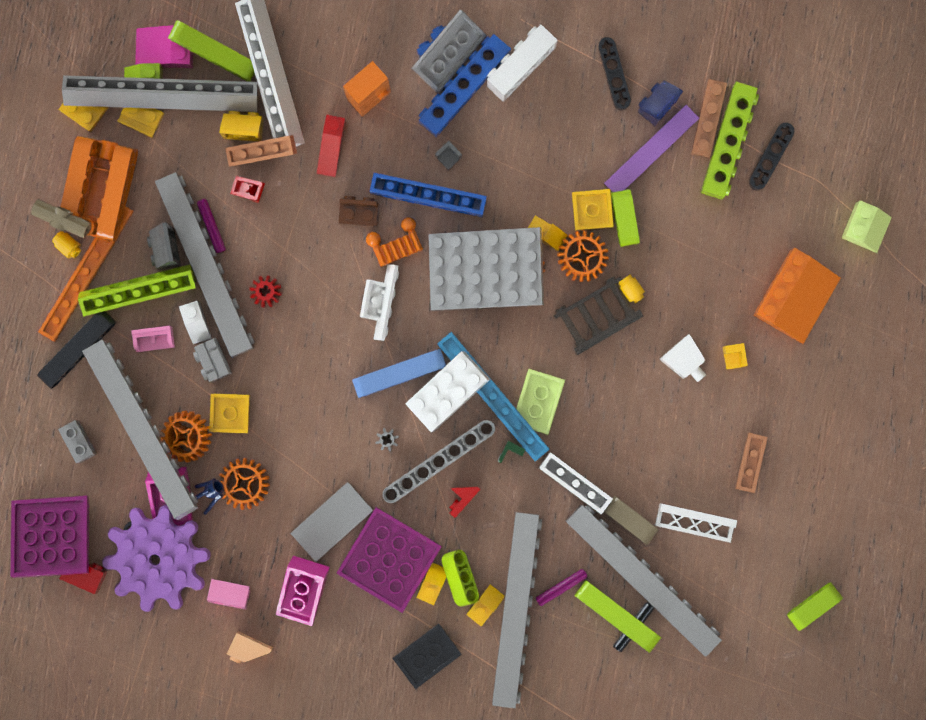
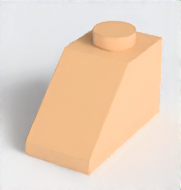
M238 631L227 655L234 662H247L270 653L273 647Z

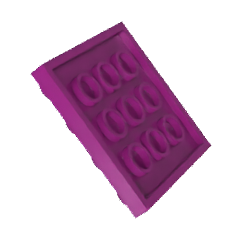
M88 496L11 501L10 577L23 578L89 573Z
M376 507L336 574L403 613L442 546Z

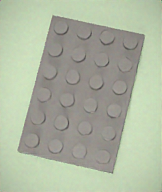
M542 228L429 234L430 303L432 311L544 305Z

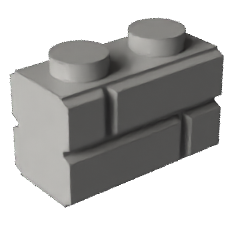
M216 338L194 347L195 352H193L197 363L201 362L203 369L200 371L205 381L208 380L212 383L232 374Z

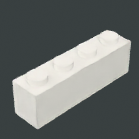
M551 452L539 466L540 470L600 514L604 512L613 500V498Z

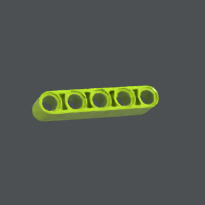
M176 20L168 39L248 82L251 81L255 72L252 61L249 58L187 24Z
M587 580L584 581L574 596L650 653L661 639L658 634Z

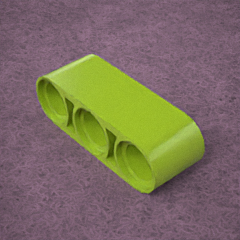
M631 190L611 192L620 247L639 244V233Z
M455 550L445 553L442 556V565L455 603L460 607L475 604L479 600V592L465 552Z
M830 582L793 608L787 616L796 629L800 631L838 604L843 597L833 583Z

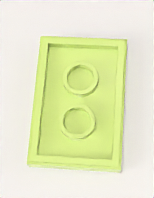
M528 369L516 409L534 431L548 435L565 380Z

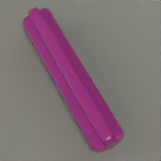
M201 199L197 201V205L215 252L222 253L226 248L208 201Z
M580 569L536 597L538 604L543 606L588 577L585 570Z

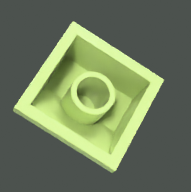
M860 200L854 206L842 239L877 253L892 217L881 209Z

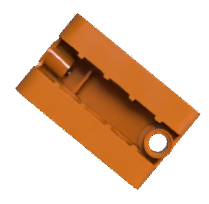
M84 136L76 137L61 207L91 223L92 228L87 235L115 241L124 213L123 205L126 206L137 162L138 149L118 145V143L106 140H96Z

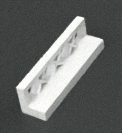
M660 503L655 526L731 543L733 529L736 528L737 520ZM662 512L670 513L674 521L669 524L660 523ZM688 517L693 525L685 529L681 527L678 520ZM702 521H706L712 529L703 533L697 525ZM721 525L729 526L727 538L719 536L715 529Z

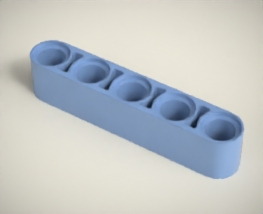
M441 349L355 378L352 382L358 398L441 370L446 366Z

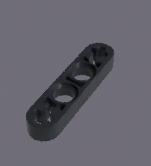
M605 37L600 40L598 51L613 105L618 110H625L629 107L631 98L615 41L612 38ZM604 42L612 45L609 49L611 56L606 58L604 56H607L606 48L602 49ZM609 60H615L617 68L611 70L607 67L606 63ZM614 78L621 79L622 86L619 88L613 87L612 80ZM625 90V92L621 93L622 98L627 99L624 106L621 103H617L619 94L615 95L614 92Z
M790 123L780 124L749 179V185L753 190L763 189L773 174L794 135V127ZM788 128L790 135L787 134L783 140L775 139L776 136L778 138L781 137L783 133L781 129ZM778 143L781 146V152L773 153L771 145ZM764 160L771 161L772 168L770 170H765L762 167ZM759 169V171H761L764 174H768V176L766 177L765 175H763V177L761 178V182L763 184H759L758 186L754 185L755 181L753 179H757L761 174L760 172H757V170Z

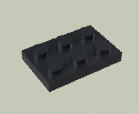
M438 623L392 659L416 690L461 656L462 653Z

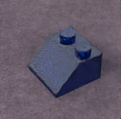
M665 80L661 84L657 82L651 89L652 95L649 98L644 97L638 104L640 107L638 113L654 127L684 92Z

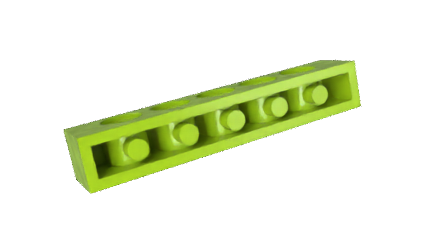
M739 82L734 83L700 193L721 200L725 195H729L732 186L729 185L731 177L734 178L737 167L734 166L736 159L739 160L743 149L740 148L742 141L745 142L748 131L745 129L747 123H751L754 113L751 112L753 105L756 106L759 94L756 93L758 88ZM737 102H745L746 109H740L737 106ZM738 119L741 122V127H734L732 120ZM727 137H732L735 139L734 146H730L727 144ZM722 155H727L730 158L729 164L721 162ZM715 174H723L724 182H718L715 179Z
M189 264L82 291L79 293L78 301L83 316L194 289L196 288V279L192 266Z

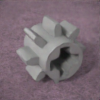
M383 428L384 433L382 435L376 434L380 437V440L375 443H381V450L388 447V450L391 451L392 445L398 446L395 443V439L399 438V436L392 435L393 429L388 433ZM388 434L391 435L392 443L384 445L382 437H387Z

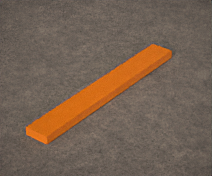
M123 205L124 213L115 241L94 238L38 332L56 342L79 304V293L88 289L132 216L133 210Z

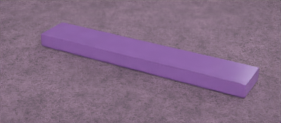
M685 105L620 167L604 185L611 192L622 191L628 188L699 117Z

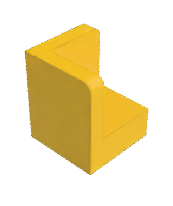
M744 343L723 347L726 369L748 366Z

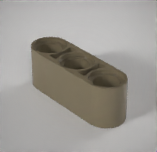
M616 496L613 497V500L604 510L608 516L646 545L649 544L659 531V529Z

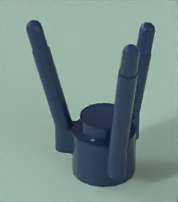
M215 478L195 485V488L205 487L203 492L195 495L197 499L204 495L207 498H214L203 512L204 515L212 509L219 499L223 498V484Z

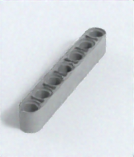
M484 420L386 487L383 491V499L388 503H394L492 436L495 432L494 424L489 420ZM484 423L491 425L492 431L490 434L482 433L481 426ZM468 434H473L476 437L474 445L466 444L465 437ZM452 445L460 447V454L458 456H452L449 453ZM436 456L444 458L445 463L442 467L434 465L433 460ZM420 467L428 469L429 474L426 478L418 476V469ZM404 478L412 480L413 485L410 489H405L402 486ZM394 489L397 497L394 500L388 499L386 496L387 490Z

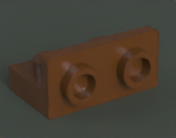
M344 196V199L339 200V224L377 227L379 204L375 201V198L364 197L363 200H355L356 197Z

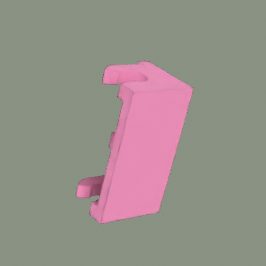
M172 326L131 330L133 346L136 352L175 348Z
M211 579L207 601L246 610L250 587Z

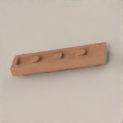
M708 79L691 154L708 158L711 156L727 87L725 82Z
M293 135L225 148L229 167L297 154Z

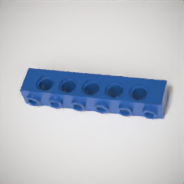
M495 34L491 38L487 36L481 43L483 47L478 52L475 50L469 57L470 62L458 69L456 72L457 77L454 80L450 79L443 87L445 88L441 95L438 93L431 102L433 104L430 108H424L419 114V123L436 138L485 83L490 71L494 68L497 69L501 64V60L511 53V48ZM486 52H491L494 58L486 60L483 55ZM478 66L481 69V73L475 75L471 72V68ZM460 81H467L469 86L466 89H461L458 84ZM448 95H454L456 97V101L454 103H448L446 101V97ZM436 109H441L444 115L437 118L433 115V112Z
M373 173L370 194L482 218L487 198L484 195Z

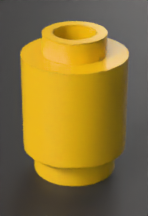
M60 231L52 240L55 244L54 247L68 259L77 257L81 252V244L67 232Z
M631 274L618 283L620 290L629 302L634 301L636 304L644 298L643 293L645 290Z

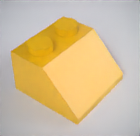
M229 111V114L223 113L219 133L223 139L262 141L264 119L262 116H259V113L248 112V115H240L238 111Z

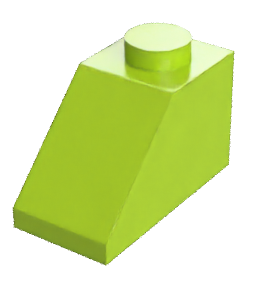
M145 63L125 67L124 78L163 79V67L160 63Z

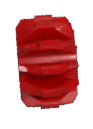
M269 275L266 276L265 281L262 276H259L260 283L255 280L252 282L256 285V288H249L250 291L255 292L250 295V298H257L254 303L258 305L261 302L262 308H265L266 302H268L269 307H273L271 301L279 302L275 296H282V293L276 290L282 287L281 285L274 286L277 283V279L274 278L270 282ZM268 287V290H271V292L264 297L261 290H265Z

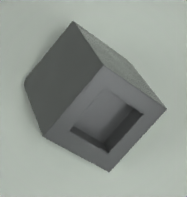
M448 141L435 153V157L449 171L462 158V154Z

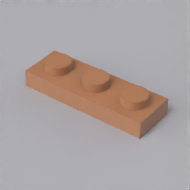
M753 433L747 434L735 489L755 493L768 437Z

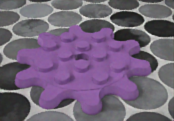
M167 505L159 508L158 515L154 519H148L140 508H133L129 513L132 522L130 529L121 530L118 527H112L108 531L109 539L117 545V552L114 555L104 557L102 565L107 570H117L121 575V580L116 584L114 591L120 597L127 595L129 592H137L141 599L140 608L145 612L151 611L154 608L155 601L159 598L167 600L172 609H180L183 605L181 597L183 588L190 587L198 591L204 587L205 581L196 574L195 567L198 563L206 562L211 557V553L207 548H198L192 543V537L198 531V524L190 520L182 526L176 525L172 520V513ZM153 554L160 557L159 564L152 563L151 556Z

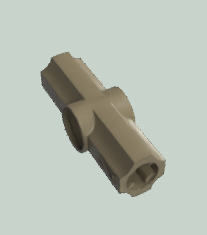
M37 199L31 209V215L49 222V225L56 229L68 231L81 238H85L90 231V222L73 215L71 211L65 208L55 207Z

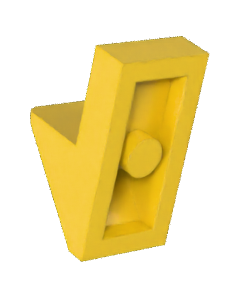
M535 215L528 228H542V243L559 251V246L563 244V239H566L568 235L553 223L551 225Z
M435 563L431 564L416 598L432 605L435 604L446 579L442 566Z
M490 584L466 615L482 626L497 609L505 595Z

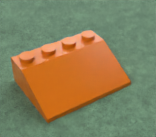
M794 247L788 253L753 316L804 344L841 277Z

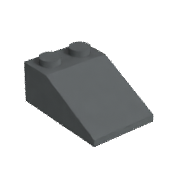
M164 222L151 229L147 242L149 248L152 247L153 255H151L152 266H156L157 270L181 266L174 228Z

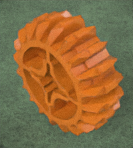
M584 230L582 236H580L579 231H576V238L572 234L568 235L570 242L567 239H563L562 242L566 247L563 245L559 246V249L564 251L563 253H557L558 257H563V259L558 260V264L564 263L560 270L568 269L566 277L571 273L574 274L572 277L573 281H575L577 276H580L579 282H583V277L586 276L587 282H590V275L597 279L596 271L600 274L603 273L600 266L607 267V264L602 261L609 259L608 256H603L604 253L608 252V249L602 250L601 248L606 243H598L601 238L600 236L595 240L592 239L594 236L593 232L590 233L589 237H586L587 231ZM582 241L591 243L596 250H587ZM577 243L578 252L567 257L570 246ZM581 250L589 255L586 257L585 263L577 258L580 256ZM598 256L596 267L589 271V259ZM578 262L581 264L584 272L575 270L569 263Z
M186 410L181 413L176 412L174 416L168 418L169 422L164 423L166 428L161 430L165 436L160 439L165 440L171 451L168 454L172 453V458H178V462H183L184 460L186 463L197 461L198 457H203L204 452L209 450L207 445L212 443L208 440V437H211L212 434L207 432L210 426L204 425L207 420H200L201 415H195L194 411L189 413ZM181 422H188L191 425H193V427L187 428L185 425L183 426ZM185 445L187 448H190L192 451H191V452H187V451L181 449L180 446Z
M247 458L243 459V464H241L240 459H236V465L230 461L229 466L231 469L223 467V470L227 472L226 475L223 473L219 474L220 477L224 478V481L220 482L224 485L226 493L222 499L229 497L226 502L228 505L234 501L233 508H237L238 504H240V509L244 510L245 504H247L248 509H252L251 502L258 506L259 502L257 499L265 500L261 494L267 495L269 493L267 490H263L264 487H270L269 483H264V480H268L269 476H262L266 469L259 471L258 469L261 467V464L258 463L254 467L255 460L253 459L249 464H247ZM248 468L254 471L255 474L245 477L238 469ZM232 473H234L236 484L229 489V479ZM241 479L243 481L250 480L248 481L249 484L247 489L245 487L236 489L240 486L239 483H241ZM256 479H259V489L254 495L251 485ZM238 491H244L250 499L241 500L233 494Z

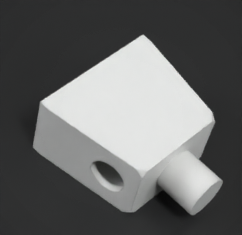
M689 334L660 358L664 364L683 379L691 374L699 382L706 376L699 367L705 359Z

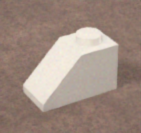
M195 301L179 306L192 343L197 344L212 339L201 303Z

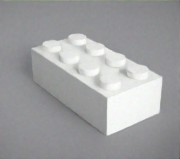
M542 25L538 28L534 26L527 34V39L524 42L521 40L514 47V53L511 56L507 54L501 60L502 64L500 67L492 69L487 75V87L503 102L556 48L558 40Z
M461 351L405 404L430 432H434L479 391L490 378L465 351Z

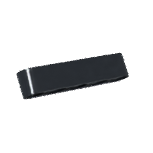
M106 311L96 313L39 371L37 376L50 389H53L85 357L82 351L99 342L117 322Z

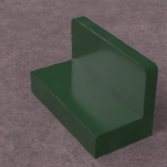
M507 441L497 462L502 463L508 450L522 457L526 449Z

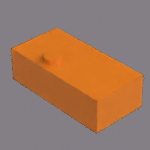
M373 61L343 86L348 102L362 117L391 93L387 76Z

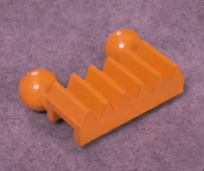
M406 217L401 222V228L403 231L408 232V235L380 246L381 237L378 233L370 232L366 236V243L373 247L381 267L423 250L415 232L416 222L413 218Z

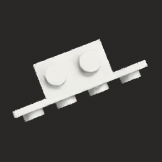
M387 265L384 283L374 280L366 281L360 317L377 321L374 340L384 341L388 334L387 325L392 314L391 304L395 297V282L399 277L398 265Z

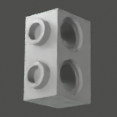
M74 420L58 429L76 463H82L97 455L79 420Z

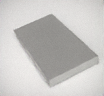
M459 10L411 69L435 92L439 93L486 37V34L462 10Z
M347 482L290 534L317 562L365 519L373 509Z

